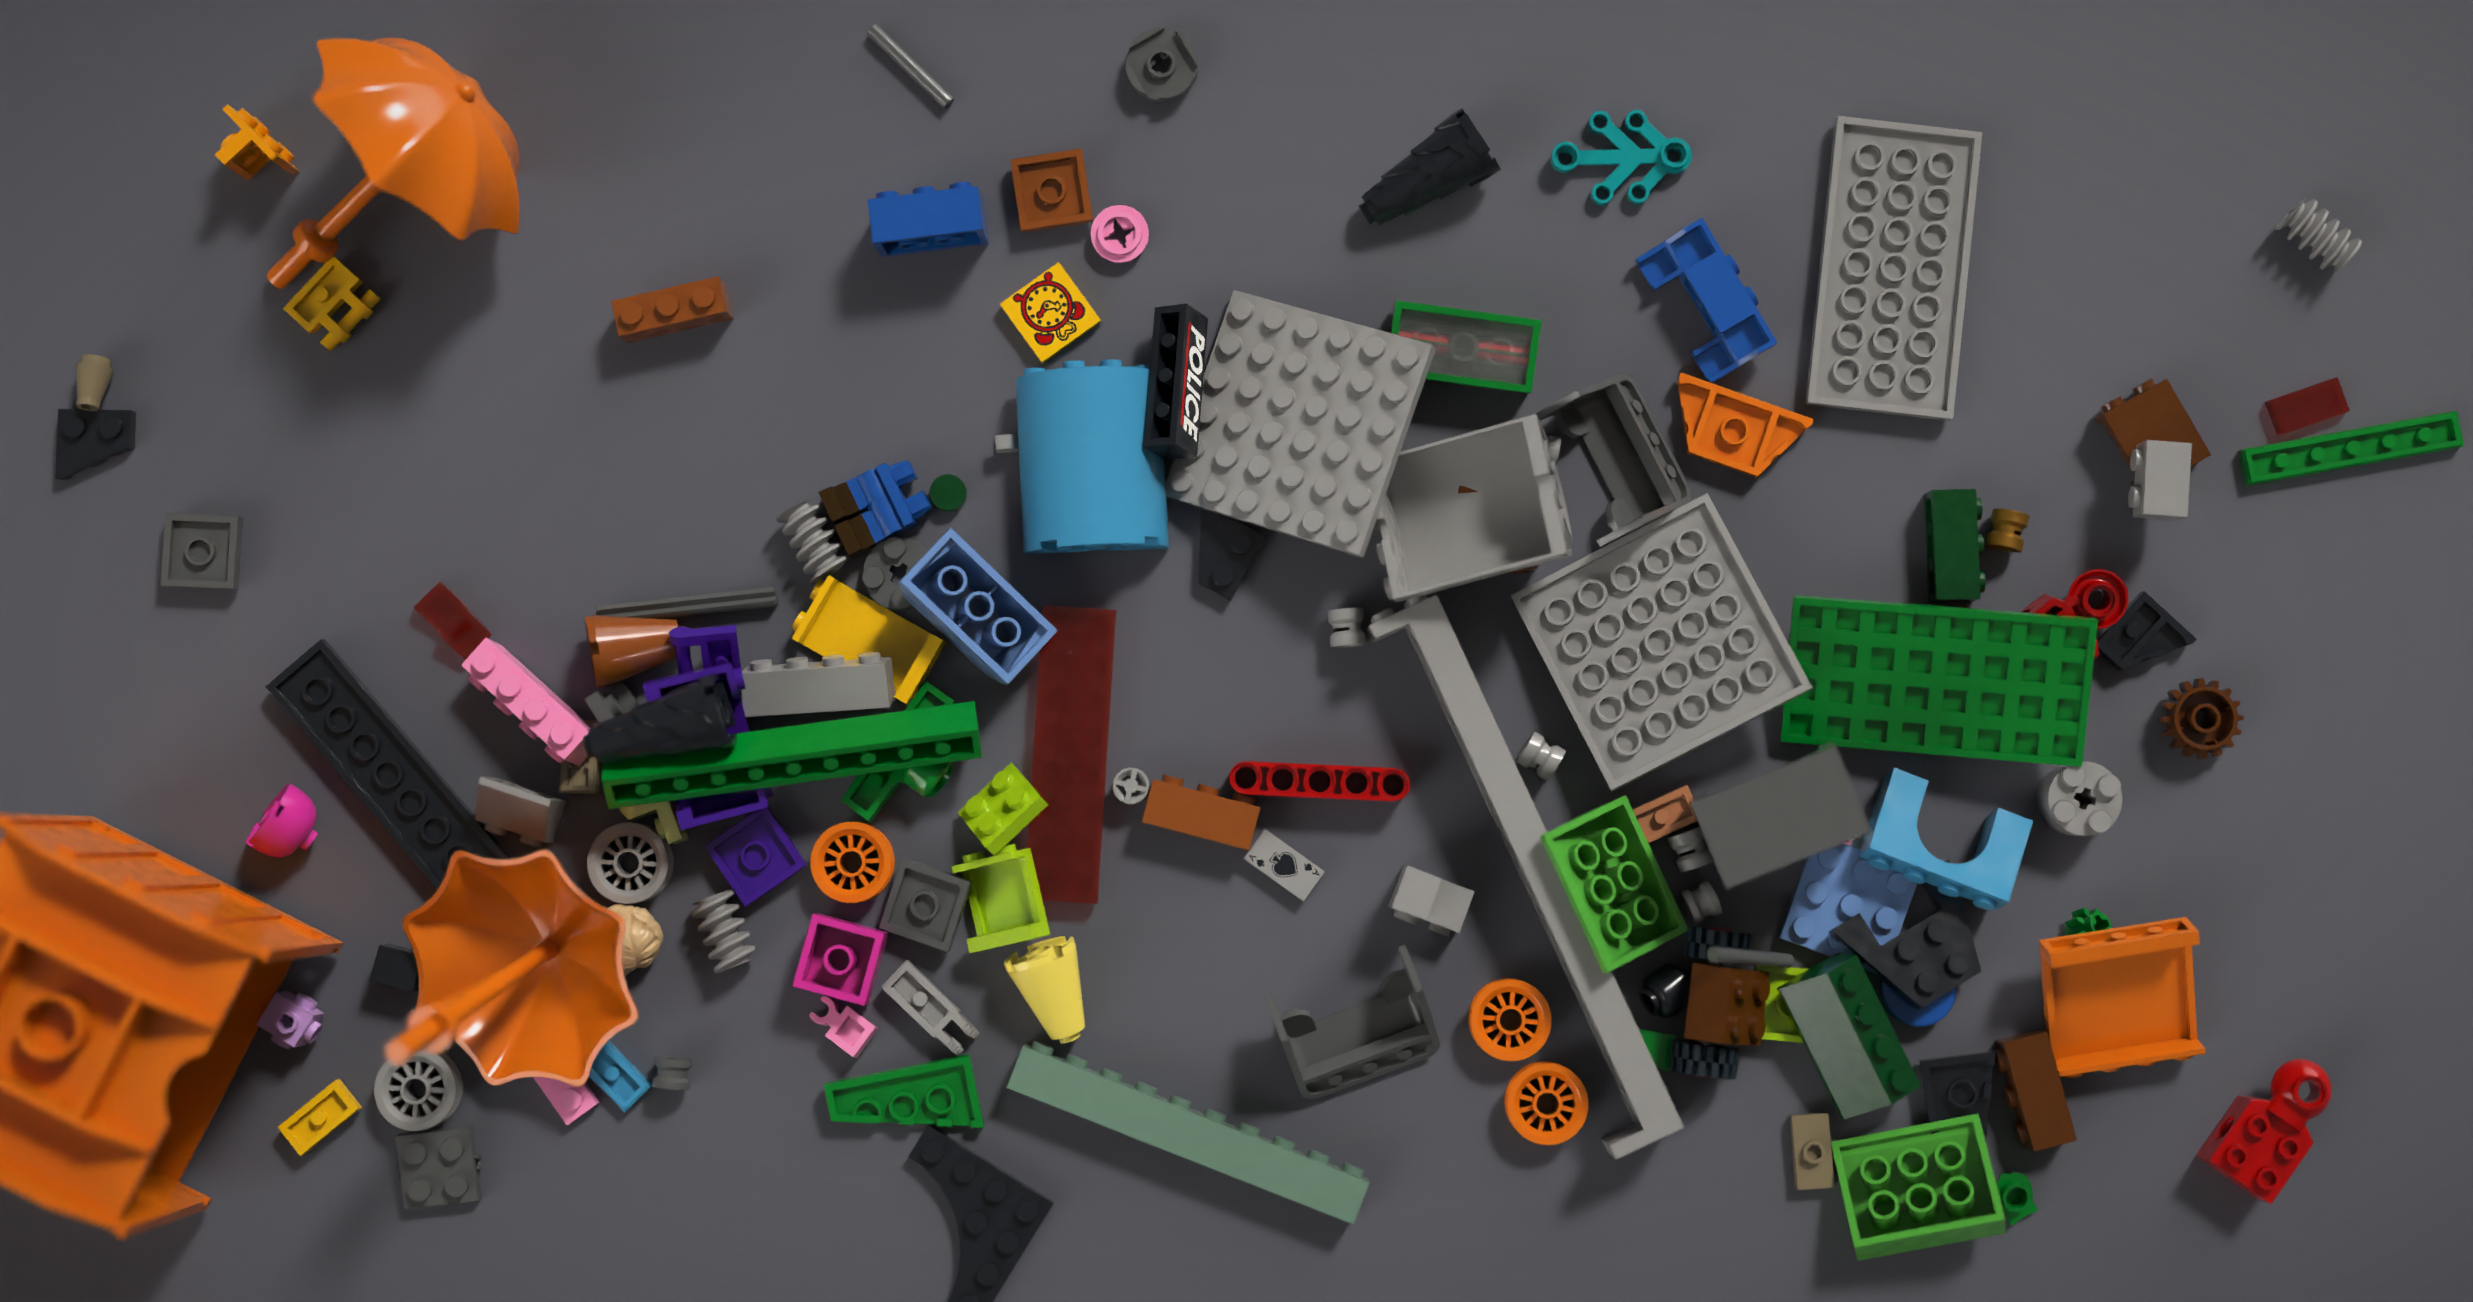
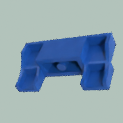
M1703 218L1684 227L1661 244L1635 259L1637 266L1653 292L1679 278L1714 336L1713 340L1691 353L1692 358L1707 382L1713 383L1778 343L1756 307L1759 303L1755 293L1749 286H1743L1737 276L1740 273L1737 263L1731 255L1725 256Z

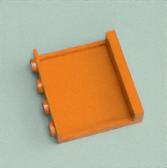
M2186 917L2039 940L2045 1031H2047L2060 1077L2076 1078L2087 1072H2114L2120 1069V1067L2151 1066L2157 1061L2169 1059L2188 1060L2194 1055L2206 1054V1048L2197 1039L2192 946L2200 945L2199 930Z

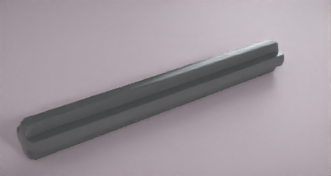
M766 587L600 605L596 608V615L670 619L771 608L778 606V593L776 588Z

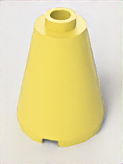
M1065 936L1046 939L1027 946L1028 952L1020 958L1017 952L1006 958L1004 961L1006 971L1050 1039H1059V1042L1063 1044L1081 1036L1080 1031L1085 1028L1077 947L1074 937H1070L1068 941Z

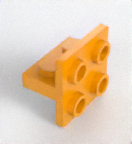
M227 104L222 109L241 128L238 133L227 136L220 145L221 149L214 154L225 166L248 181L270 160L293 176L299 171L291 163L295 159L293 154L284 145L273 139L269 135L270 131L255 116L252 117L243 107L237 111Z

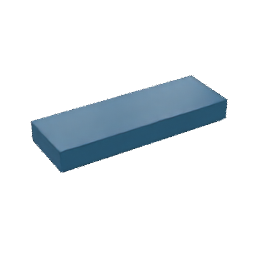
M609 1040L598 1052L592 1063L589 1077L624 1113L652 1087V1083Z

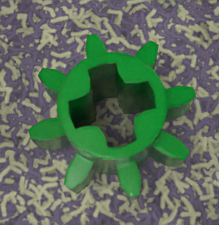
M2086 907L2071 912L2073 919L2065 922V936L2111 929L2112 925L2108 917L2099 912L2098 908L2088 911Z

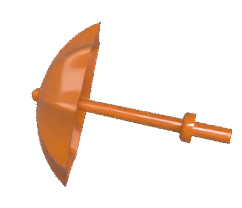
M334 38L317 41V47L323 63V81L321 87L313 95L314 103L346 137L361 160L367 175L320 221L307 218L294 228L292 234L296 244L267 272V278L272 285L279 289H284L313 260L321 263L330 261L336 255L339 248L336 236L381 191L396 195L415 205L459 240H465L471 233L482 229H498L512 234L519 232L520 201L517 179L520 159L516 138L507 122L489 103L479 83L474 78L450 66L430 48L404 38L374 39L373 41Z
M538 850L527 856L514 859H490L479 857L466 851H456L450 858L446 875L438 890L423 906L403 918V930L412 946L417 963L419 993L416 1010L411 1013L407 1021V1030L390 1041L385 1047L386 1057L394 1064L404 1063L421 1050L432 1054L442 1052L455 1041L474 1061L481 1075L490 1085H502L519 1078L543 1077L559 1080L572 1086H582L588 1080L592 1063L605 1043L619 1031L633 1025L638 1019L637 1008L626 985L623 973L622 944L626 930L623 917L597 904L578 889L568 877L560 861L548 850Z

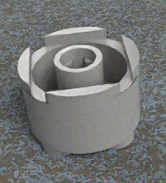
M2083 762L2082 767L2060 765L2042 779L2037 791V805L2046 823L2054 831L2068 836L2096 835L2107 831L2120 814L2122 808L2121 783L2108 769L2096 763ZM2076 793H2081V797L2084 798L2083 805H2080L2078 800H2074Z

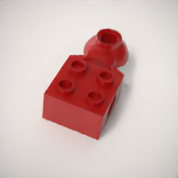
M2104 569L2089 570L2075 579L2070 586L2068 595L2061 600L2043 593L2021 612L2097 618V629H2104L2117 623L2125 614L2129 603L2128 590L2123 580L2114 572ZM2096 589H2101L2104 597L2102 603L2097 607L2091 608L2088 603L2089 594ZM2097 638L2095 644L2094 658H2096L2099 655Z
M2307 1059L2291 1060L2275 1071L2271 1081V1097L2269 1100L2237 1095L2196 1154L2198 1158L2251 1196L2269 1204L2273 1203L2313 1145V1140L2306 1127V1123L2309 1119L2319 1116L2328 1107L2332 1097V1085L2328 1074L2318 1064ZM2307 1081L2310 1086V1093L2308 1097L2302 1100L2299 1097L2298 1089L2303 1082Z

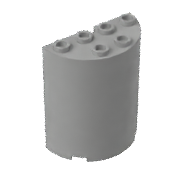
M1536 414L1400 452L1374 526V530H1380L1382 535L1381 543L1377 544V553L1381 564L1387 567L1388 577L1384 578L1385 591L1389 600L1393 599L1395 602L1568 557L1573 553L1570 542H1572L1570 521L1555 461H1550L1548 440ZM1459 486H1465L1477 492L1458 494Z

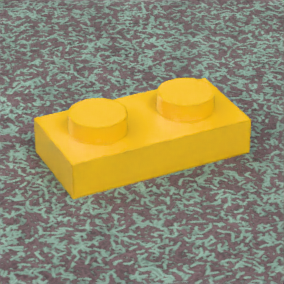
M337 1079L277 1128L296 1152L302 1156L358 1112L362 1106L344 1083Z

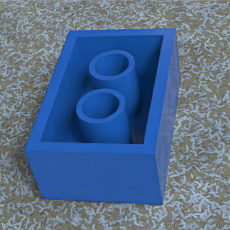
M970 182L953 183L949 185V189L935 191L934 187H918L912 190L913 194L898 195L896 191H885L877 193L874 199H867L872 243L881 257L989 244L984 201L978 186H971Z

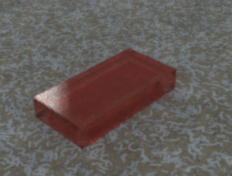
M2338 377L2265 402L2277 436L2350 411Z

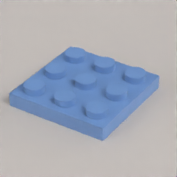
M1843 843L1814 854L1805 859L1778 938L1829 957L1835 953L1853 954L1854 952L1841 941L1837 942L1833 939L1829 931L1860 913L1878 943L1882 946L1899 935L1917 883L1906 880L1903 877V873L1892 869L1880 870L1868 864L1867 859L1859 857V849ZM1861 963L1864 970L1879 975L1868 964Z

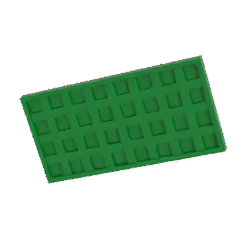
M1793 595L1789 645L1810 682L1812 690L1783 704L1780 740L1781 742L1822 745L1831 741L1837 747L2082 767L2098 620L2097 618Z

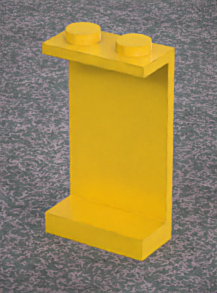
M828 575L825 581L820 579L810 594V599L813 602L807 613L801 611L792 625L791 630L795 633L791 639L823 657L844 655V660L859 659L858 655L869 652H879L881 658L892 657L895 685L894 697L909 705L926 680L946 642L839 582L832 576Z

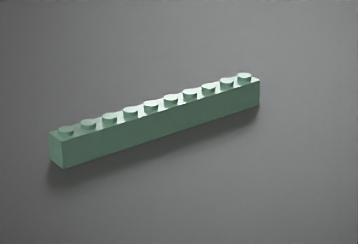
M1033 1041L1032 1046L1028 1044L1023 1045L1008 1082V1089L1354 1225L1370 1183L1368 1178L1363 1177V1169L1348 1163H1344L1342 1168L1328 1163L1329 1156L1309 1149L1308 1154L1302 1153L1294 1149L1296 1143L1275 1135L1273 1141L1259 1136L1261 1129L1244 1122H1240L1239 1127L1226 1123L1225 1119L1227 1116L1208 1108L1205 1109L1204 1114L1190 1109L1192 1102L1181 1097L1171 1095L1170 1100L1156 1095L1157 1088L1137 1081L1135 1086L1129 1085L1121 1081L1123 1075L1110 1069L1102 1068L1101 1073L1087 1068L1088 1061L1077 1056L1068 1054L1067 1058L1063 1059L1053 1055L1054 1048L1044 1043Z

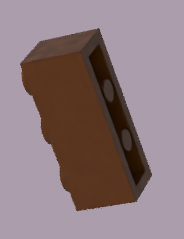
M2037 1029L1995 1040L1997 1050H1995V1064L1998 1071L2004 1072L2007 1086L2003 1087V1093L2008 1107L2014 1108L2017 1122L2013 1123V1130L2020 1145L2023 1144L2025 1149L2035 1152L2077 1141L2047 1031Z

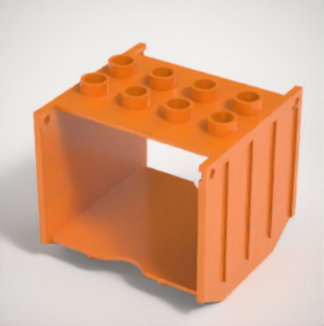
M0 814V829L5 831L0 840V1184L48 1209L114 1230L112 1234L121 1239L207 1210L212 1198L180 1181L260 1027L256 1024L275 993L278 992L295 958L329 955L332 952L337 954L344 942L93 816Z

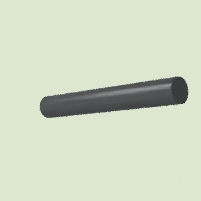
M877 24L868 30L867 35L944 109L952 104L954 98Z
M1710 947L1707 951V958L1711 962L1791 968L1794 963V958L1789 953Z

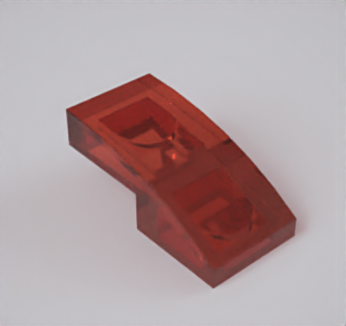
M442 581L414 606L440 632L439 635L465 660L485 638H489L492 635L480 619Z

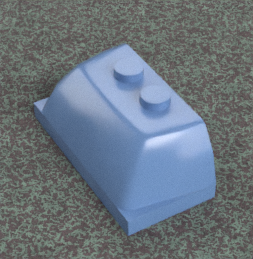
M949 528L898 582L901 593L911 605L984 674L1005 685L1012 681L1058 631L952 528Z

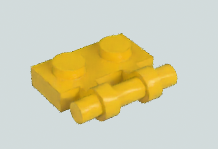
M334 256L316 272L283 309L312 335L324 326L329 333L320 343L331 352L340 342L344 344L351 337L349 332L362 318L366 320L374 312L372 308L381 298L371 289L361 299L358 298L354 292L363 281ZM346 302L352 308L337 323L331 316Z

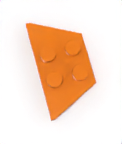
M1680 373L1677 378L1687 454L1754 478L1758 477L1808 429L1814 420L1684 373Z

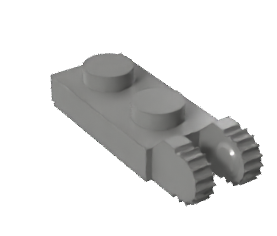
M906 960L881 986L933 1038L937 1037L954 1054L959 1056L964 1049L957 1039L943 1030L951 1020L968 1037L975 1039L979 1035L976 1027L959 1013L961 1010L909 960Z

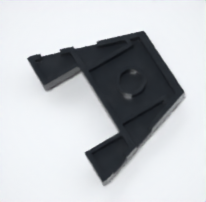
M1926 882L1921 885L1938 911L1882 946L1878 943L1860 913L1829 931L1833 939L1837 942L1841 941L1854 952L1852 955H1857L1861 963L1868 964L1882 976L1881 980L1916 1010L1925 1007L1981 972L1961 896L1951 897L1944 895L1938 891V887Z

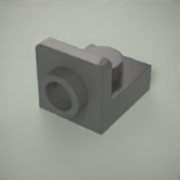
M620 683L605 693L596 691L585 698L598 722L627 713L639 706L626 683Z

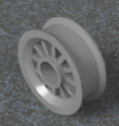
M619 823L605 829L592 843L587 858L588 874L596 890L605 898L622 904L641 903L656 897L669 883L674 867L673 852L667 839L662 840L655 828L642 823ZM625 836H628L627 846L623 840ZM636 836L642 838L637 847ZM614 842H616L620 851L611 847ZM649 843L652 849L643 852V850ZM607 852L614 856L613 860L605 859ZM630 852L635 854L639 860L638 868L632 874L628 873L623 867V859ZM655 854L656 862L648 861V857ZM605 865H613L614 868L606 872ZM648 866L656 867L654 874L647 870ZM618 874V876H617V878L615 879V881L612 882V881L610 880V877H612V876ZM642 875L650 879V881L647 884L645 883ZM625 880V889H622L620 886ZM634 880H635V882L637 883V885H638V887H639V889H637V890H633V889H634Z
M421 1050L402 1064H394L388 1059L380 1068L374 1085L375 1101L380 1113L392 1125L408 1131L425 1130L443 1123L457 1110L463 1095L461 1072L454 1060L444 1052L432 1054ZM411 1062H416L415 1069ZM425 1063L429 1064V1067L427 1068L426 1071H425ZM402 1068L404 1069L406 1075L400 1071ZM437 1070L440 1075L433 1077L432 1075ZM395 1079L400 1081L402 1084H394ZM415 1079L421 1080L426 1086V1093L422 1099L413 1094L412 1084ZM443 1080L444 1087L437 1086V1082ZM394 1091H400L401 1095L395 1097ZM436 1093H444L443 1098L437 1096ZM404 1100L405 1103L401 1108L398 1102ZM432 1103L435 1104V1105L438 1106V1107H437L436 1109H434ZM413 1106L412 1114L408 1113L411 1107ZM422 1108L426 1113L424 1116H422Z

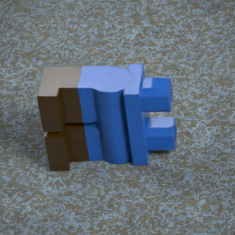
M910 461L899 462L891 466L885 462L853 479L818 492L832 522L837 524L835 528L849 556L856 558L888 538L896 537L906 530L919 525L917 520L933 510L924 491L906 498L901 488L918 479Z

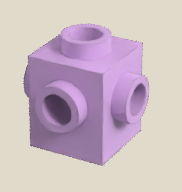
M289 991L276 992L256 1025L271 1033L270 1039L281 1047L290 1049L291 1047L304 1046L307 1043L311 1044L317 1038L323 1027L320 1021L325 1013L317 1009L318 1003L305 994L298 993L294 995Z

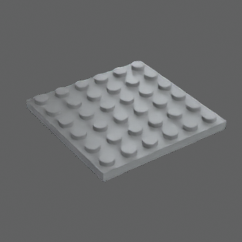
M1233 290L1204 373L1197 457L1174 459L1166 481V497L1364 558L1436 348L1432 344Z
M1708 493L1511 595L1520 616L1612 792L1812 690L1810 682Z

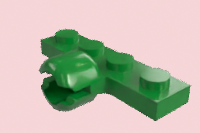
M925 681L905 710L957 704V702ZM951 762L861 774L855 778L840 801L872 823L901 784H907L920 795L931 798L945 786L950 778L953 767Z

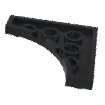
M928 1124L908 1157L926 1170L940 1186L953 1210L958 1226L960 1263L956 1284L949 1302H993L1054 1201L936 1127Z

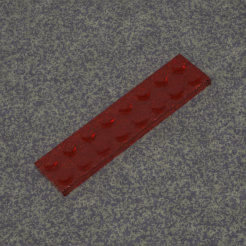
M1043 606L1042 616L1058 631L1040 649L1031 785L1047 802L1048 806L1029 823L1027 848H1031L1043 901L1098 904L1116 610Z

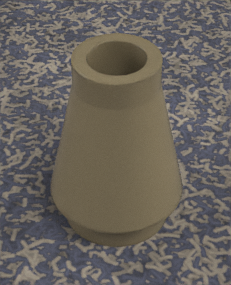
M86 354L82 355L80 362L76 363L78 398L76 406L86 411H99L100 403L114 373V370L111 368L112 361L108 358Z

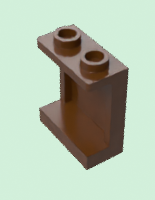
M2151 378L2132 389L2135 394L2134 397L2125 402L2121 396L2101 406L2104 413L2094 419L2097 425L2101 423L2105 425L2129 468L2133 449H2136L2137 444L2146 440L2192 443L2191 466L2211 455L2167 379L2155 384Z

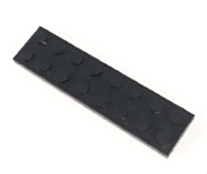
M325 639L319 640L265 686L437 890L446 875L450 858L456 851H466L483 858L511 859L489 831L484 830L483 824L475 820V815Z

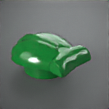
M2011 1172L2010 1174L2001 1173L1999 1175L1996 1185L2003 1212L2010 1225H2014L2022 1218L2038 1211L2033 1202L2031 1183L2026 1175L2019 1174L2018 1172Z

